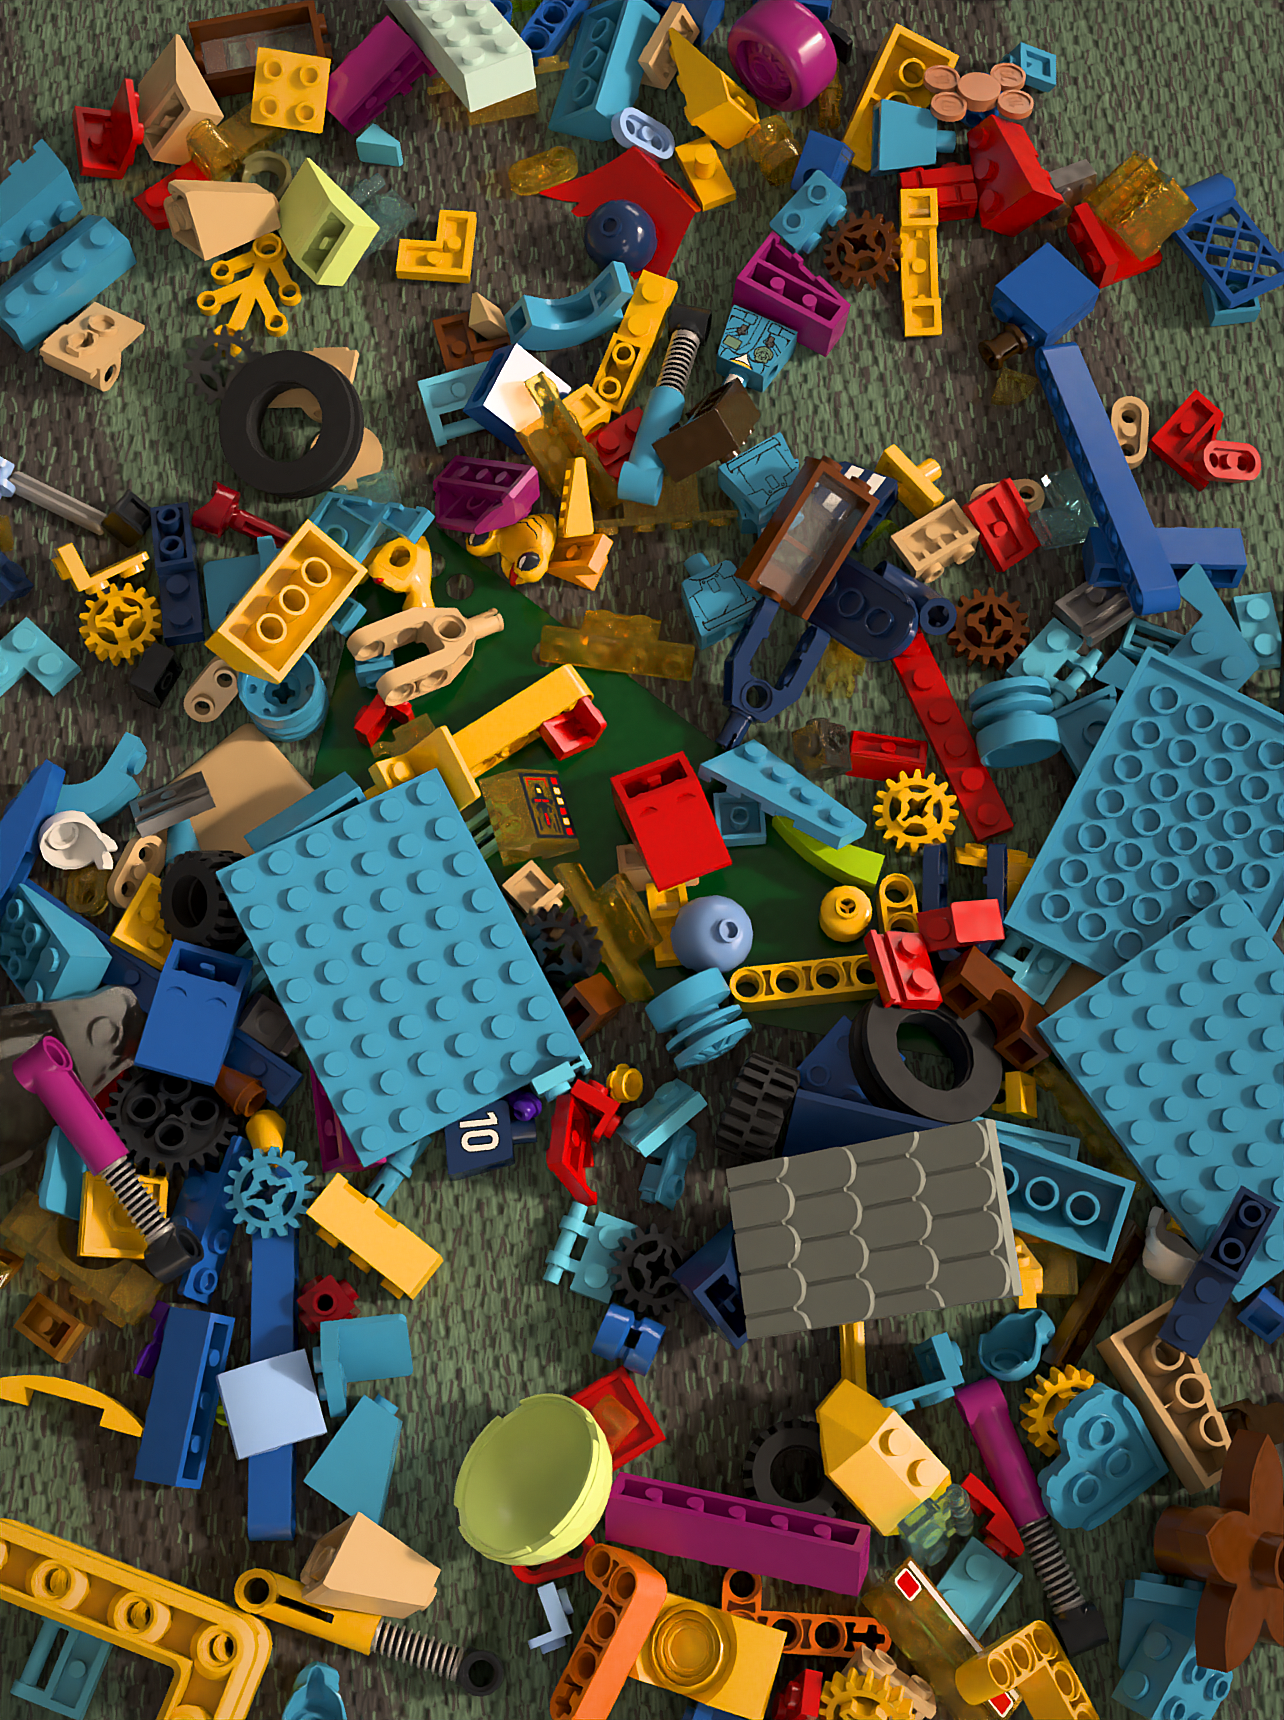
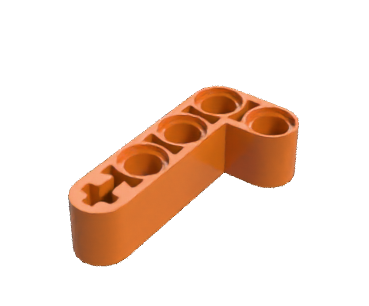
M600 1543L591 1547L587 1553L584 1563L585 1575L602 1592V1595L550 1700L552 1720L607 1719L667 1596L665 1578L633 1551Z
M729 1568L723 1575L721 1610L743 1616L770 1627L779 1619H786L792 1623L795 1635L789 1644L783 1646L782 1653L852 1658L862 1644L866 1647L867 1645L863 1642L850 1641L851 1651H844L848 1638L846 1622H852L850 1632L866 1633L868 1625H873L874 1633L881 1634L880 1643H874L872 1646L873 1652L879 1649L886 1653L890 1648L891 1632L887 1625L879 1619L761 1610L762 1581L760 1575L750 1574L754 1587L752 1592L746 1597L734 1595L729 1585L732 1575L742 1570ZM823 1622L832 1623L838 1631L837 1642L830 1648L820 1647L815 1640V1630Z

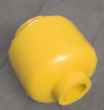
M844 885L835 887L825 895L821 902L819 922L822 930L835 941L850 942L857 940L864 935L871 921L872 906L870 899L863 891L854 886Z

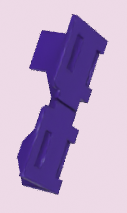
M160 1300L157 1301L149 1316L156 1320V1329L153 1332L154 1338L150 1344L139 1352L137 1365L133 1371L134 1374L147 1378L152 1377V1371L159 1359L164 1338V1325L168 1319L170 1305Z

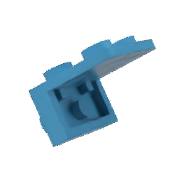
M272 535L257 537L259 554L205 563L203 571L209 624L213 632L225 619L230 603H238L280 551V549L276 548Z
M55 1126L52 1129L51 1138L46 1146L47 1159L45 1170L38 1189L39 1206L41 1209L80 1221L83 1172L90 1170L60 1127ZM134 1158L126 1161V1163H131V1166H129L130 1169L134 1168Z
M384 1314L320 1322V1346L313 1347V1363L315 1373H323V1375H318L320 1401H328L330 1418L347 1416L348 1382L404 1377L412 1374L413 1361L405 1315Z
M947 1332L930 1337L913 1348L926 1385L880 1400L884 1408L890 1407L900 1416L907 1411L915 1409L914 1402L919 1401L921 1408H925L955 1396L953 1388L964 1383L959 1366H962L963 1361L957 1343L950 1341Z
M1145 1572L1140 1573V1580H1125L1117 1656L1118 1667L1123 1671L1126 1670L1153 1619L1195 1641L1197 1611L1206 1583L1184 1580L1183 1588L1166 1585L1167 1576Z
M1153 1619L1111 1697L1147 1720H1211L1219 1704L1229 1693L1233 1673L1232 1671L1225 1673L1197 1666L1195 1641Z

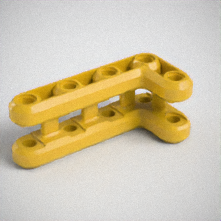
M0 1518V1599L173 1668L174 1677L156 1720H246L269 1662L273 1645L270 1630L262 1619L240 1608L18 1520ZM230 1639L232 1640L234 1646L232 1655L229 1652L228 1647Z

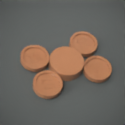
M1012 63L995 65L991 69L990 75L973 72L960 78L955 69L945 65L932 66L924 73V86L930 92L936 94L931 100L930 111L934 117L942 121L955 122L965 116L966 110L985 112L992 110L996 106L998 111L1007 118L1024 119L1032 113L1034 106L1033 98L1028 93L1020 90L1025 84V71Z

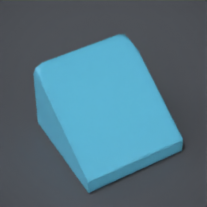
M372 124L357 138V152L359 160L362 162L397 167L403 164L400 142L378 125Z

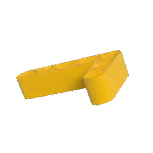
M894 873L886 876L882 880L876 895V910L880 934H884L886 931L896 927H902L908 932L919 933L916 913L919 912L913 882L903 874ZM896 889L902 892L905 900L900 903H893L886 897L885 892ZM868 954L744 967L733 973L729 984L731 993L728 997L732 1005H739L743 1012L872 999L879 993L876 982L869 985L863 984L857 979L856 973L860 970L866 969L873 972ZM821 974H830L836 979L837 985L834 988L825 989L817 983L816 977ZM782 978H790L797 984L798 988L794 992L784 993L777 988L776 982ZM750 982L755 985L758 992L752 997H743L737 992L736 987L740 983Z
M1041 1620L1034 1621L1000 1637L964 1662L956 1670L955 1682L958 1692L971 1705L981 1704L1017 1687L1034 1720H1100L1054 1632L1049 1625Z

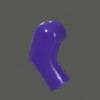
M521 1088L499 1099L508 1101L509 1105L514 1108V1115L521 1121H529L531 1118L537 1117L542 1111V1103L537 1095L526 1092Z

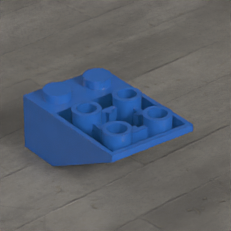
M174 939L158 981L134 1065L214 1087L252 987L253 960Z

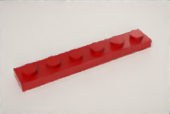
M918 626L917 633L909 647L890 661L953 795H956V802L976 844L1012 831L1014 824L986 766H983L980 762L974 740Z

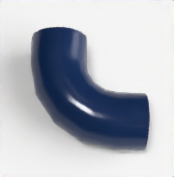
M886 560L881 561L874 568L873 571L903 590L914 601L919 614L918 626L928 634L934 636L943 635L954 626L957 619V611L947 598Z

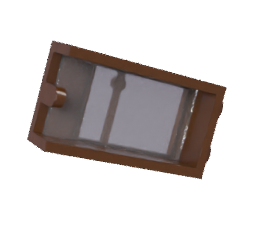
M314 0L188 22L195 47L194 56L197 67L214 98L254 90L258 47L330 58V65L334 64L330 42L323 43L322 36L328 35L324 13L317 14Z
M825 455L821 459L805 457L803 460L805 462L748 557L741 568H737L733 575L758 593L766 595L779 603L780 607L790 614L806 621L880 500L869 493L872 488L870 485L855 476H851L848 479L840 473L843 467Z

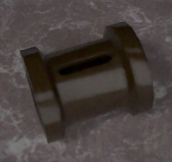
M1013 323L1007 324L1003 332L990 341L985 339L978 344L981 358L993 371L1002 368L1003 362L1013 355H1021L1028 349L1024 334Z

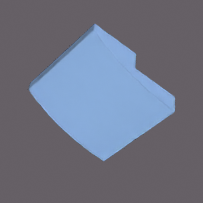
M305 1349L265 1359L215 1376L237 1460L277 1450L282 1446L321 1436L327 1432Z

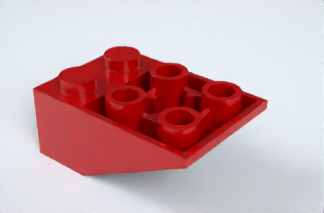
M683 751L610 778L615 809L658 892L732 865V860L700 782Z

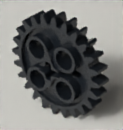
M131 1067L128 1069L129 1082L122 1079L116 1081L118 1093H109V1105L111 1106L105 1108V1118L129 1151L125 1162L134 1158L133 1167L136 1169L135 1172H138L146 1165L149 1166V1178L153 1179L159 1170H165L166 1180L170 1181L174 1171L180 1170L182 1177L186 1180L189 1176V1168L194 1167L202 1175L205 1173V1161L207 1160L217 1166L219 1164L218 1151L226 1153L231 1144L229 1141L233 1135L238 1136V1128L235 1126L240 1125L241 1114H235L212 1086L143 1067L141 1073ZM174 1087L184 1090L179 1094L167 1092L168 1089ZM139 1112H149L153 1114L151 1117L146 1119L137 1118L135 1116ZM198 1114H206L212 1118L207 1121H199L194 1117ZM167 1139H177L180 1141L176 1146H166L162 1142Z

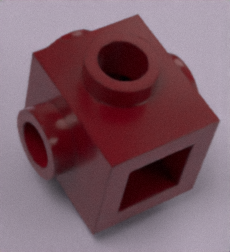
M331 1274L325 1278L321 1275L313 1278L301 1289L304 1295L296 1300L303 1309L298 1314V1317L312 1334L318 1330L320 1331V1322L352 1319L361 1313L354 1303L359 1298V1295L345 1277L338 1282ZM328 1296L332 1297L333 1306L331 1309L321 1311L319 1304Z

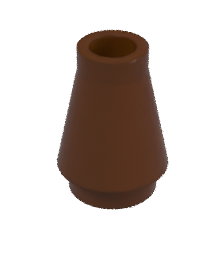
M224 1064L222 1065L216 1084L213 1087L214 1090L235 1114H244L246 1117L254 1115L261 1108L267 1097V1090L262 1087V1082Z

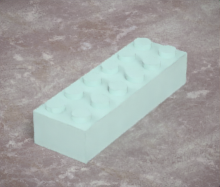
M384 0L387 7L470 113L536 88L531 49L490 0Z

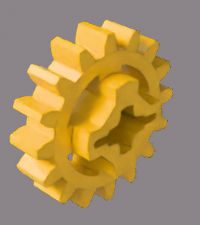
M115 583L110 584V593L105 595L101 590L96 592L99 598L96 602L86 600L85 604L90 612L80 613L79 618L85 626L79 628V632L83 639H87L84 643L90 652L95 651L100 661L103 662L109 656L113 665L118 666L121 658H126L129 665H133L134 656L139 654L142 657L148 646L151 647L153 642L158 643L154 636L163 635V627L160 624L162 622L161 609H158L159 604L154 596L148 598L149 595L145 588L141 587L135 593L131 583H126L124 589L119 591ZM113 640L114 642L118 643V645L110 644L107 642Z
M916 769L913 778L908 779L905 772L901 771L898 775L897 784L888 778L884 784L887 792H877L875 799L882 805L873 806L872 815L881 817V819L875 822L874 829H885L886 833L882 839L884 844L892 839L897 842L895 852L899 853L903 846L909 847L910 856H915L918 847H922L924 850L926 843H946L947 840L943 833L953 834L956 827L949 821L957 820L959 811L950 809V807L955 804L957 798L956 795L946 796L944 794L949 785L947 782L939 786L934 784L936 774L931 773L927 780L921 779L920 769ZM910 789H917V790H922V791H925V792H924V793H916V792H911ZM891 801L898 810V816L893 822L889 813ZM937 804L941 811L940 824L937 823V819L933 815V809ZM925 805L921 817L915 815L905 821L909 809L914 811L918 808L921 809ZM906 832H915V833H919L921 836H919V837L909 836V835H906L905 833H906Z
M1068 1364L1064 1369V1373L1054 1366L1050 1367V1378L1047 1380L1038 1374L1035 1378L1039 1387L1036 1390L1026 1388L1024 1392L1031 1398L1030 1403L1020 1404L1019 1408L1029 1416L1020 1422L1021 1426L1029 1432L1026 1438L1048 1457L1053 1453L1057 1457L1061 1454L1057 1437L1048 1435L1047 1431H1051L1054 1434L1058 1433L1054 1428L1056 1414L1066 1408L1080 1394L1078 1391L1072 1392L1071 1387L1081 1388L1086 1391L1095 1383H1101L1087 1370L1082 1368L1079 1371Z
M850 1667L847 1678L837 1671L833 1675L832 1682H824L818 1713L820 1714L819 1720H890V1716H892L893 1720H914L915 1714L911 1713L913 1700L903 1698L905 1688L902 1685L893 1688L889 1685L891 1676L886 1674L881 1679L874 1678V1671L871 1668L867 1669L865 1676L859 1675L854 1667Z

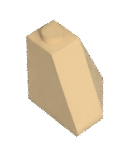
M175 179L168 184L167 189L172 195L165 198L163 206L173 238L204 261L281 228L278 217L280 205L277 198L272 192H268L256 183Z
M358 1511L317 1540L300 1574V1580L305 1584V1587L302 1589V1598L310 1603L404 1619L417 1610L424 1611L431 1604L437 1592L434 1584L441 1570Z

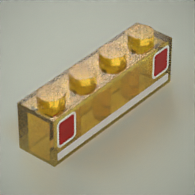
M911 1555L882 1574L860 1599L922 1679L931 1686L934 1694L955 1720H1008L1024 1698L1016 1687L975 1706L967 1703L962 1698L955 1682L956 1670L960 1665L985 1648Z

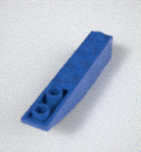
M47 759L42 765H38L32 770L27 779V786L19 797L13 798L7 804L3 812L4 817L0 821V924L5 914L7 903L11 900L18 883H25L40 852L38 843L40 828L48 818L54 815L66 771Z

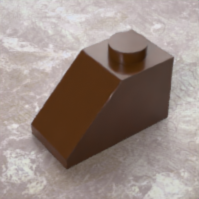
M600 972L574 984L558 1003L580 1045H582L606 1026L625 1005L626 1001Z

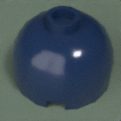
M625 199L610 200L599 205L589 215L584 226L583 242L589 258L602 271L612 261L624 263L627 273L641 271L652 260L657 249L658 239L656 237V226L650 215L638 204Z

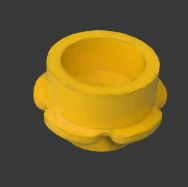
M627 1064L617 1065L615 1071H612L606 1080V1088L610 1091V1097L619 1103H628L638 1099L643 1089L641 1073L635 1068H629Z

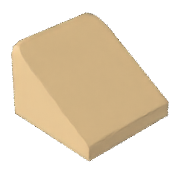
M472 293L469 327L488 340L508 336V329L501 310L479 293Z

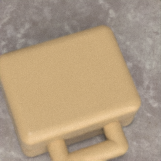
M252 723L240 726L168 784L170 785L202 771L216 807L189 818L201 851L230 850L234 853L242 854L245 858L254 854L244 838V835L314 791L311 785L272 741ZM168 828L152 834L159 837L167 845Z

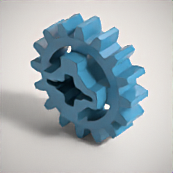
M270 1146L268 1156H266L261 1148L253 1149L254 1160L241 1156L238 1160L242 1170H229L228 1172L230 1177L235 1179L234 1186L224 1187V1192L233 1194L234 1200L225 1204L226 1209H237L239 1212L233 1219L235 1224L248 1222L246 1227L247 1234H255L261 1228L262 1238H271L275 1228L279 1237L287 1236L288 1224L294 1228H301L303 1226L298 1216L306 1214L310 1208L306 1205L307 1199L317 1198L318 1193L308 1191V1185L313 1183L316 1178L315 1176H304L303 1171L308 1166V1163L306 1161H299L294 1164L295 1152L287 1150L280 1157L279 1147ZM272 1164L282 1166L292 1177L283 1178L279 1176ZM253 1174L254 1180L249 1190L245 1191L247 1181ZM269 1185L285 1187L272 1195V1199L256 1198L269 1190ZM297 1193L295 1203L289 1211L287 1205L292 1195ZM258 1207L264 1210L265 1217H268L269 1221L257 1217L249 1208Z

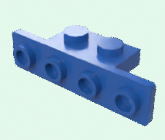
M236 1135L231 1137V1144L226 1151L219 1173L205 1171L201 1175L195 1168H189L188 1179L184 1180L170 1223H173L175 1227L179 1225L188 1227L202 1244L204 1258L183 1273L177 1292L179 1295L203 1304H209L237 1227L233 1219L239 1212L237 1209H226L225 1204L234 1200L233 1194L224 1192V1187L234 1186L235 1179L231 1178L228 1172L229 1170H242L238 1160L241 1156L254 1160L253 1149L249 1140ZM253 1174L247 1181L245 1191H248L252 1184Z

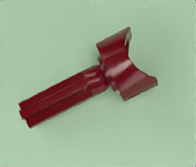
M215 480L212 483V499L206 505L194 511L191 521L193 527L216 538H220L229 528L256 541L257 537L272 535L277 549L282 548L293 535L243 509H238L240 492Z

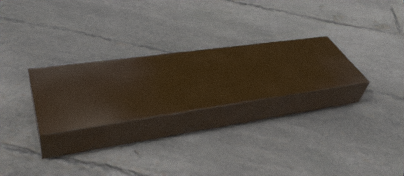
M1125 1217L1111 1263L1097 1260L1041 1357V1360L1049 1369L1054 1366L1064 1373L1067 1364L1072 1365L1074 1368L1077 1366L1145 1247L1146 1235L1135 1221Z

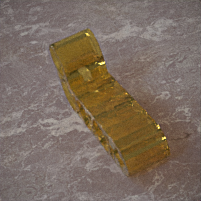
M250 102L218 127L211 119H204L197 123L190 130L186 138L188 155L209 181L224 182L243 167L242 162L247 156L258 151H265L293 129L252 123V102Z

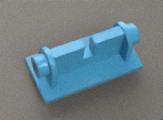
M686 1124L650 1154L653 1158L662 1159L661 1166L647 1163L638 1189L642 1192L640 1200L655 1204L657 1201L667 1209L674 1210L676 1200L682 1196L684 1191V1174L688 1161L694 1157L697 1147V1133Z

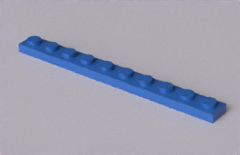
M27 878L24 883L26 886L93 932L110 954L112 959L101 982L149 1015L161 973L148 963L108 941L110 936ZM236 1028L223 1064L260 1080L262 1087L267 1090L265 1100L280 1110L305 1077L250 1036Z

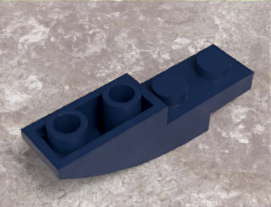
M184 502L150 508L154 560L159 577L165 643L167 647L205 641L203 619H205V609L189 504Z
M1242 1185L1239 1187L1174 1298V1303L1157 1332L1156 1338L1192 1359L1197 1358L1236 1284L1241 1281L1279 1211V1206Z

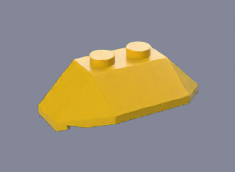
M841 1378L815 1410L817 1423L820 1424V1446L825 1475L881 1536L930 1532L954 1500L950 1471L895 1410L890 1407L884 1408L878 1399L847 1379Z

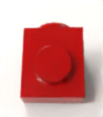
M378 693L370 705H364L355 717L354 730L358 741L372 748L392 718L412 728L416 723L413 710L411 709L412 705L407 701L396 706H388Z
M584 696L578 699L571 711L543 722L538 729V733L557 759L561 761L593 747L607 727V723L590 699Z
M577 1079L570 1094L576 1098L585 1110L601 1118L591 1141L599 1145L603 1136L611 1139L620 1125L622 1118L617 1115L620 1103L608 1096L610 1091L600 1083L589 1079L587 1083Z

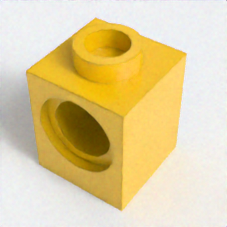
M585 384L558 402L555 427L578 452H581L580 445L582 439L609 424L611 408L588 384Z

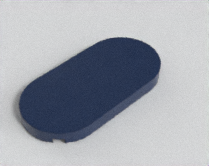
M847 555L807 622L829 633L831 638L859 657L871 662H884L903 653L912 643L918 630L919 614L914 601L903 590ZM807 556L799 563L794 572L804 578L814 559Z

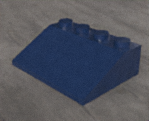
M797 1089L781 1157H791L833 1147H844L900 1134L949 1126L950 1124Z

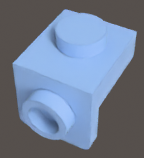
M555 1582L537 1588L552 1631L529 1640L528 1644L530 1650L540 1646L542 1654L567 1645L564 1636L573 1633L567 1615L574 1613L569 1595L565 1587L557 1590Z

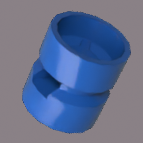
M612 1302L597 1333L591 1353L611 1362L618 1358L622 1359L624 1368L645 1377L667 1326L648 1317H644L639 1321L635 1319L634 1311ZM631 1332L640 1336L635 1350L625 1346Z

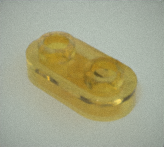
M556 146L532 157L522 159L513 164L508 171L510 187L514 193L528 196L569 181L578 173L577 157L572 149Z
M109 852L110 855H111V857H112L113 864H114V856H113V853H112V852ZM93 863L82 868L69 869L66 901L70 909L84 918H93L101 914L109 903L107 883L113 873V869L98 870L97 866L92 867ZM94 896L93 900L88 903L89 899Z

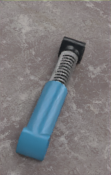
M675 303L673 306L668 329L670 344L656 387L650 390L628 462L625 461L622 466L617 489L618 499L652 506L658 504L665 466L651 444L669 434V428L680 421L685 405L684 390L688 383L697 349L700 346H706L712 324L711 309Z

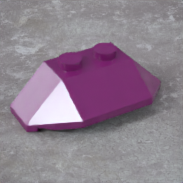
M456 455L433 481V490L436 492L434 501L436 523L440 528L476 535L516 524L528 516L532 510L533 503L540 497L538 471L531 465Z

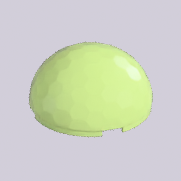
M547 1393L530 1396L520 1400L521 1406L504 1418L497 1415L476 1438L463 1461L454 1493V1506L458 1508L461 1525L458 1528L470 1546L488 1559L512 1566H531L555 1560L577 1547L595 1528L604 1512L611 1491L613 1470L612 1456L606 1436L586 1408L560 1394Z

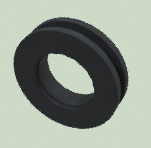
M281 350L255 359L234 378L222 401L219 414V438L229 465L249 485L281 498H309L333 487L352 467L363 441L364 414L359 395L354 386L336 367L306 352ZM290 389H307L318 399L322 411V429L316 444L305 456L292 462L275 461L265 450L261 438L262 419L266 409L283 392Z
M878 993L860 1009L853 1020L848 1042L850 1063L858 1085L874 1107L953 1125L972 1121L985 1112L995 1100L1001 1085V1054L993 1048L996 1041L995 1035L979 1010L963 1020L944 1002L936 1010L903 1009L899 1005L893 1004L890 1008H884L880 993ZM910 1023L920 1025L935 1034L943 1043L953 1062L955 1079L951 1090L933 1089L917 1080L906 1068L897 1049L896 1032L899 1024Z

